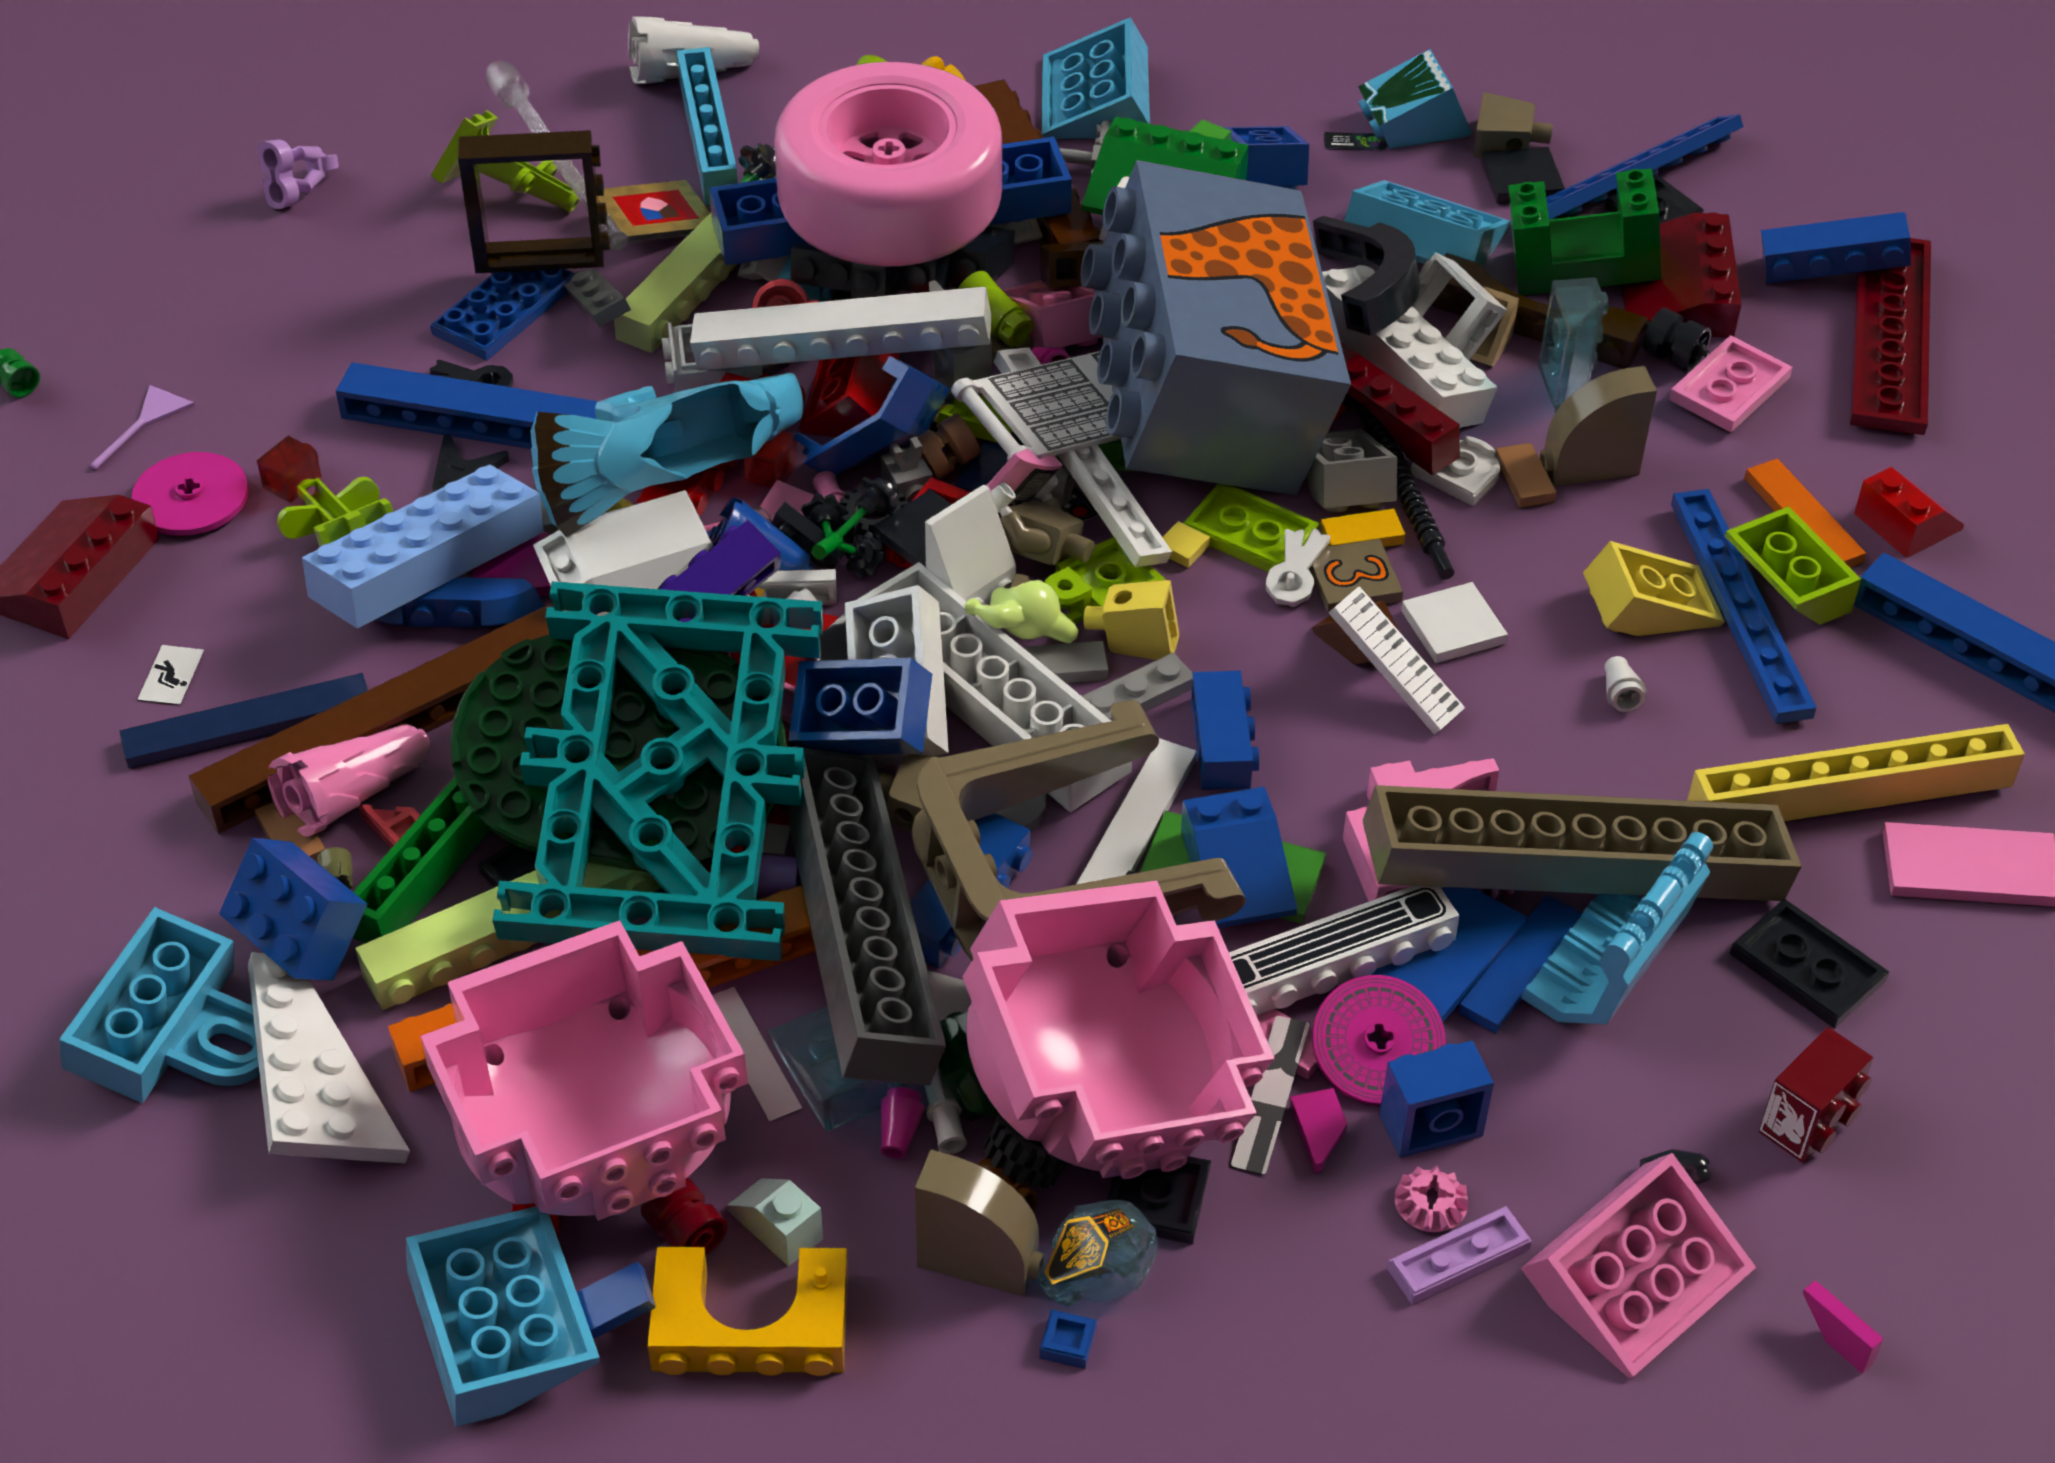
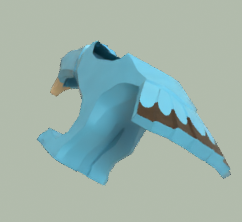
M786 373L744 382L714 383L658 398L653 387L646 386L597 402L595 407L596 419L569 414L536 412L531 428L532 471L536 489L539 491L543 506L547 510L551 523L566 537L598 518L631 492L652 485L685 480L695 473L720 463L754 456L765 442L773 440L777 435L801 419L803 414V395L799 381L795 374Z

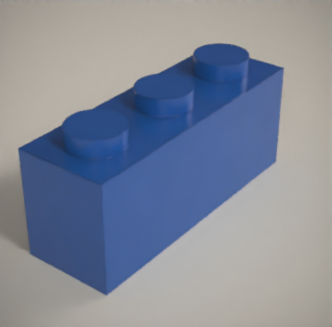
M1241 670L1192 672L1191 708L1201 790L1251 788L1252 771H1259L1258 747H1251L1250 742L1255 740L1254 716L1247 717L1246 712L1251 710L1250 687H1243Z

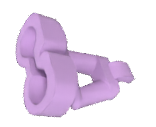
M280 139L265 141L258 146L261 171L267 174L263 178L266 201L274 209L295 205L299 200V191L309 193L320 181L326 178L327 170L339 167L337 154L326 156L321 148L317 146H297L291 149L285 141ZM301 159L305 160L308 174L304 179L293 178V163Z

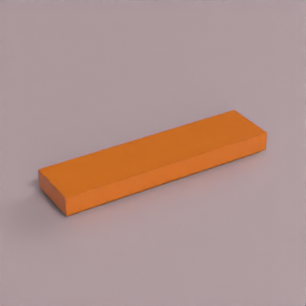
M1778 458L1746 469L1744 479L1774 512L1789 506L1850 568L1864 563L1866 552Z

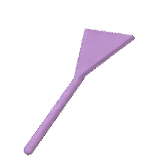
M149 385L139 419L90 464V468L96 470L141 427L194 406V402Z

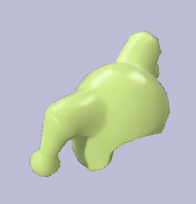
M1041 580L1029 581L1008 589L999 587L992 592L990 605H981V602L975 598L967 600L964 605L967 614L972 616L978 615L995 629L1004 628L1008 633L1020 639H1036L1045 636L1070 644L1078 636L1079 630L1075 623L1060 610L1058 595L1052 586Z

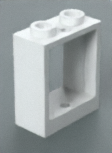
M1435 252L1432 258L1422 267L1419 274L1420 291L1411 307L1415 308L1422 317L1453 277L1475 299L1445 339L1461 350L1463 356L1470 360L1506 313L1507 309L1455 261Z

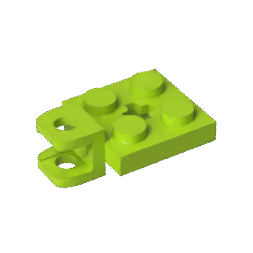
M1112 537L1095 545L1093 553L1087 562L1070 557L1056 564V573L1050 575L1045 580V583L1052 586L1058 595L1060 608L1070 611L1064 615L1077 624L1084 620L1086 606H1104L1108 589L1112 585L1165 580V578L1151 565L1135 567L1115 537ZM1105 575L1106 577L1117 579H1106L1103 576Z

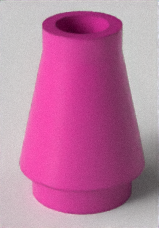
M894 1087L889 1089L887 1096L881 1099L882 1142L880 1152L887 1157L901 1159L907 1156L908 1147L925 1112V1107L922 1104L923 1097L917 1091L904 1087Z

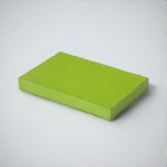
M1219 483L1183 523L1210 536V547L1267 572L1273 566L1285 562L1284 535L1286 529L1293 532L1304 530L1302 546H1304L1314 529L1319 531L1320 525L1316 521L1235 486Z

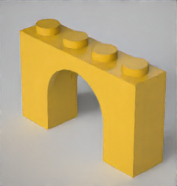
M657 1247L653 1284V1299L656 1308L651 1310L648 1337L651 1371L663 1372L669 1375H680L685 1372H711L716 1375H729L733 1372H759L768 1376L778 1375L782 1372H807L814 1376L844 1373L848 1292L847 1248H799L797 1292L790 1309L783 1317L766 1327L740 1330L721 1324L705 1308L708 1274L705 1247ZM820 1266L825 1267L831 1277V1283L825 1289H817L812 1284L815 1269Z

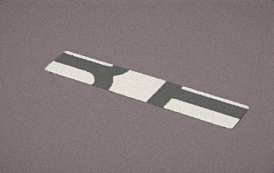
M1283 1016L1275 1017L1268 1040L1275 1059L1262 1074L1263 1078L1254 1086L1251 1101L1257 1113L1244 1128V1133L1238 1139L1231 1162L1232 1167L1260 1174L1267 1172L1310 1024L1308 1022Z

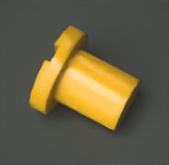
M820 1266L815 1269L812 1284L817 1289H825L830 1285L831 1277L827 1273L826 1268Z

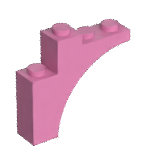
M1494 758L1469 761L1464 764L1443 768H1431L1421 772H1415L1410 761L1393 764L1387 763L1370 768L1367 797L1370 801L1375 785L1496 791L1499 768ZM1362 807L1346 812L1343 841L1368 901H1372L1411 886L1378 884L1362 822L1367 807Z

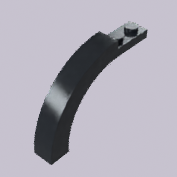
M1326 216L1313 220L1319 254L1364 265L1376 270L1366 281L1341 294L1347 329L1372 336L1395 322L1408 311L1418 297L1420 278L1415 248L1406 234L1380 222L1371 227H1365Z

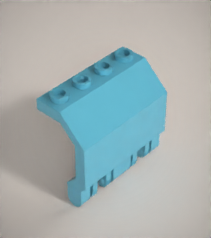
M1700 832L1691 833L1680 850L1675 854L1670 865L1663 870L1643 899L1635 895L1598 894L1593 901L1591 900L1588 907L1585 908L1573 928H1570L1567 935L1564 936L1552 956L1550 955L1542 965L1533 981L1526 986L1521 998L1557 1022L1607 1025L1690 911L1710 874L1706 861L1713 850L1711 839Z

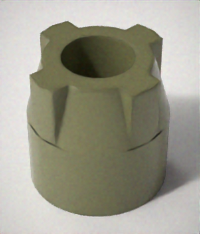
M340 847L327 848L321 851L317 856V863L351 890L353 887L351 853Z

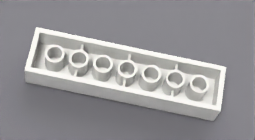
M920 562L858 598L862 599L919 585L939 601L946 707L992 746L1111 721L1001 629L991 627L978 615L972 616L967 614L964 607L966 600ZM1132 761L1051 791L1048 794L1071 813L1131 773Z

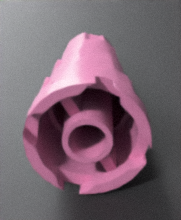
M406 724L367 737H358L333 745L319 746L296 754L289 752L273 760L269 765V768H277V773L268 776V784L273 802L283 818L294 813L306 824L297 830L301 835L309 837L324 831L327 825L357 808L369 797L390 786L391 782L420 767L419 763L428 757V751L431 748L430 739L424 730L416 729Z

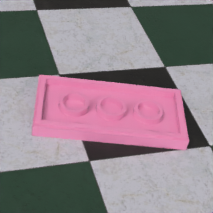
M1884 823L1882 836L1891 896L2055 907L2054 833Z

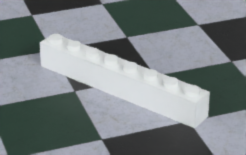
M986 287L694 313L690 345L698 371L990 345L991 310Z

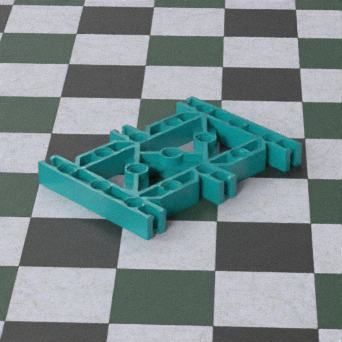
M552 581L550 599H552L553 607H547L546 622L550 638L573 640L561 709L564 730L526 727L524 739L528 752H522L520 759V769L524 784L548 787L535 862L539 884L499 881L497 899L500 900L503 911H511V908L531 910V912L528 914H503L502 910L494 909L492 922L497 938L555 944L620 920L635 949L656 951L682 941L688 953L781 961L783 951L781 935L785 934L786 927L784 903L756 900L767 821L765 803L801 806L802 787L800 778H804L805 775L804 748L776 746L786 676L785 656L819 659V635H822L824 624L822 602ZM601 612H609L608 614H606V615H604V616H598V615H597L598 613H601ZM683 618H691V619H692V620H690V621H688V622H680V621H679V620H681V619H683ZM767 624L776 625L772 628H762V626ZM663 647L741 653L732 722L694 682V676L691 671L684 665L677 664ZM619 664L655 702L659 714L665 719L671 720L679 728L678 731L668 738H656L648 742L642 749L641 757L620 772L605 757ZM588 684H598L594 688H583ZM672 690H681V691H682L681 693H679V694H677V695L667 694L668 692H670V691H672ZM756 696L766 697V699L762 701L751 700ZM537 755L549 756V757H555V758H537ZM577 757L587 758L585 761L580 763L571 762L573 759ZM707 761L724 778L711 873L702 866L676 837L668 820L661 815H657L648 805V803L660 795H671L679 791L685 784L686 776ZM667 763L672 765L667 769H656L660 764ZM746 770L757 771V773L752 776L741 775V773ZM773 774H774V775H792V778L772 776V775H773ZM595 812L632 853L636 864L643 870H647L667 894L584 887ZM563 833H574L573 837L569 839H557ZM650 839L661 840V842L655 846L643 845L646 841ZM735 846L747 847V849L741 853H733L729 851L731 848ZM552 910L562 911L555 918L549 919L544 917L546 913ZM638 917L650 919L643 925L631 924ZM731 923L738 926L731 932L718 930L724 924ZM773 928L772 935L749 931V929Z

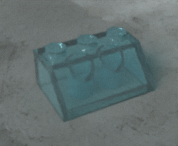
M1596 277L1555 280L1552 282L1538 366L1555 413L1570 395L1590 382L1592 370L1597 368L1596 347L1597 343L1601 342L1603 338L1601 320L1602 315L1607 314L1608 297L1606 292H1601Z

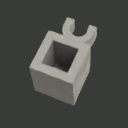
M917 437L910 438L909 448L901 450L897 442L890 444V453L881 455V478L888 480L893 487L897 488V494L902 492L905 495V501L908 503L914 499L931 477L933 478L931 470L922 457V445Z

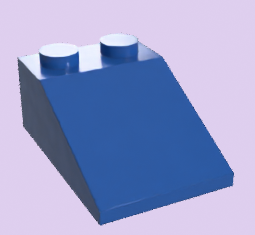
M1289 126L1223 127L1232 131L1231 140L1249 145L1246 181L1297 190V185H1308L1309 143Z
M1265 786L1183 800L1181 836L1190 861L1197 862L1212 858H1223L1246 898L1244 907L1234 915L1216 921L1217 927L1224 928L1297 915V905L1278 822Z

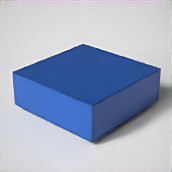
M1051 1309L1039 1349V1358L1086 1369L1097 1330V1320Z

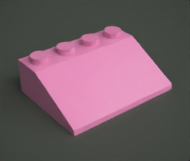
M1670 1153L1642 1165L1521 1267V1270L1551 1310L1624 1375L1631 1378L1748 1276L1756 1266L1674 1154Z

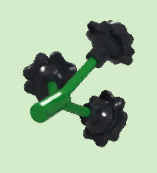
M867 477L861 479L859 488L863 492L864 500L858 505L859 510L846 523L843 517L847 511L846 507L838 503L833 494H829L825 498L820 494H816L811 502L801 507L803 516L822 529L825 534V538L812 548V554L816 559H823L835 549L845 552V556L849 559L846 564L847 570L854 571L858 578L863 579L867 574L874 576L877 573L878 567L885 560V554L882 552L884 543L877 540L871 532H866L864 536L856 535L853 543L849 545L843 543V536L864 515L870 516L875 510L885 512L891 516L895 513V510L898 508L894 502L897 492L893 490V486L888 480H883L881 477L875 480H870Z

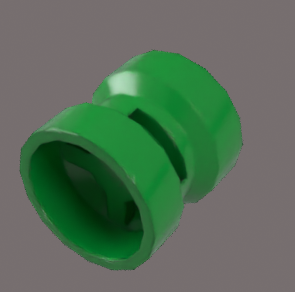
M1 349L0 385L10 395L17 398L26 397L33 393L40 382L38 369L28 361H25L24 357L15 349Z

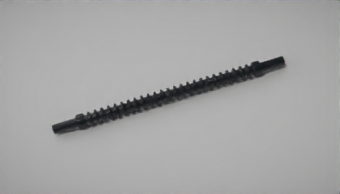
M1353 398V402L1360 412V417L1363 419L1369 435L1397 457V496H1399L1403 509L1410 519V524L1413 526L1417 539L1420 541L1423 552L1430 555L1441 579L1451 578L1455 572L1444 550L1445 540L1439 532L1435 519L1432 518V513L1429 511L1428 504L1425 503V498L1418 488L1414 475L1411 474L1412 471L1408 467L1400 446H1398V443L1385 426L1366 407Z

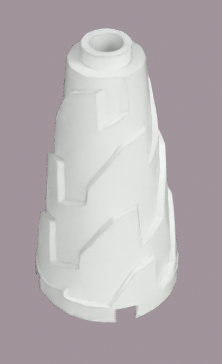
M644 16L631 17L632 20L629 23L628 58H632L633 63L638 64V66H629L634 84L665 82V79L679 78L678 50L710 47L715 72L726 71V68L752 65L753 59L759 58L758 39H753L752 34L748 32L731 31L725 27L692 25V22L665 21L664 18Z

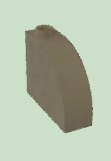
M1645 366L1620 369L1597 377L1576 390L1559 407L1549 425L1545 448L1539 454V459L1548 473L1553 486L1637 476L1640 474L1657 390Z
M930 1149L915 1186L917 1267L1025 1296L1030 1279L1035 1281L1039 1279L1045 1258L1044 1253L1038 1252L1039 1229L1032 1209L1013 1187L992 1172L962 1158Z

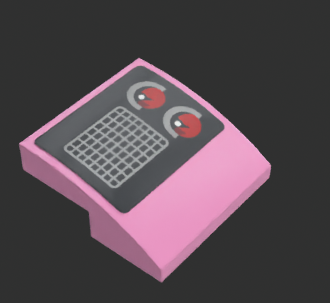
M1025 449L1015 453L986 486L992 491L1003 482L1008 484L1016 496L1008 504L1009 507L1031 501L1063 464L1053 454L1038 459L1029 449Z

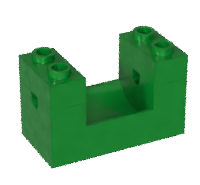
M1652 168L1616 172L1618 212L1549 220L1544 181L1508 185L1518 294L1525 296L1662 280L1660 219Z

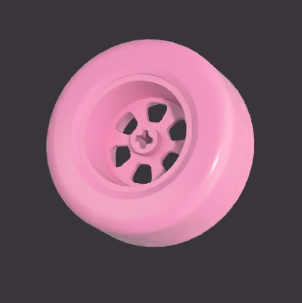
M875 62L846 67L828 73L802 88L787 103L777 121L774 148L777 194L783 215L790 227L802 239L819 251L832 257L856 264L883 267L929 262L952 254L972 242L987 228L998 210L1002 194V130L998 116L990 102L975 87L949 72L921 64L905 62Z

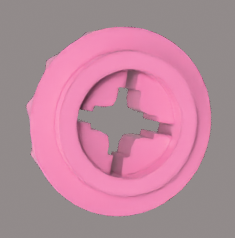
M1437 1165L1431 1170H1423L1417 1166L1413 1173L1409 1175L1403 1174L1394 1196L1395 1206L1399 1215L1409 1225L1426 1232H1443L1454 1228L1466 1216L1469 1205L1466 1185H1462L1457 1181L1455 1172L1450 1174L1440 1172ZM1435 1188L1438 1199L1436 1204H1433V1209H1428L1429 1202H1427L1426 1195L1428 1190Z

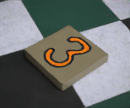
M1380 539L1326 547L1309 568L1327 613L1359 586L1373 602L1384 600L1385 604L1402 601L1403 590Z

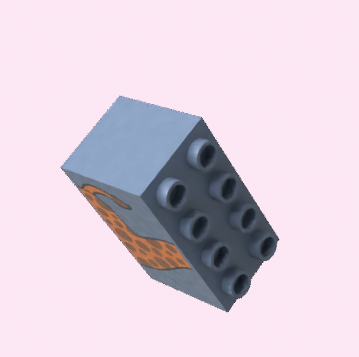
M1136 160L1126 187L1113 186L1108 192L1103 211V227L1108 231L1103 245H1088L1083 256L1080 273L1081 285L1085 288L1094 289L1095 292L1089 314V331L1091 335L1102 336L1104 342L1098 360V381L1100 384L1112 386L1113 391L1107 409V432L1109 435L1121 436L1126 469L1297 496L1351 386L1302 192Z

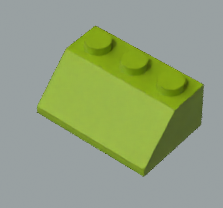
M1789 506L1726 531L1725 537L1796 611L1819 625L1852 612L1861 578Z

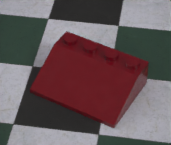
M1715 212L1691 213L1660 223L1662 280L1622 284L1624 310L1647 317V321L1651 322L1655 314L1661 308L1666 307L1682 315L1684 323L1692 320L1710 328L1711 337L1728 338L1730 335L1734 337L1742 303L1729 214Z
M118 494L62 500L0 566V615L70 639L160 539L151 505Z

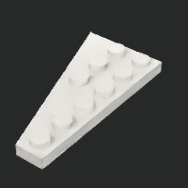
M251 952L248 972L268 1154L406 1164L410 1153L408 1146L310 980L293 978L265 953Z

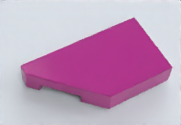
M1334 1088L1290 1097L1289 1106L1314 1173L1322 1171L1326 1160L1335 1146L1339 1145L1347 1130V1122Z
M1814 1280L1803 1290V1295L1825 1342L1863 1374L1874 1364L1883 1342V1337L1819 1282Z

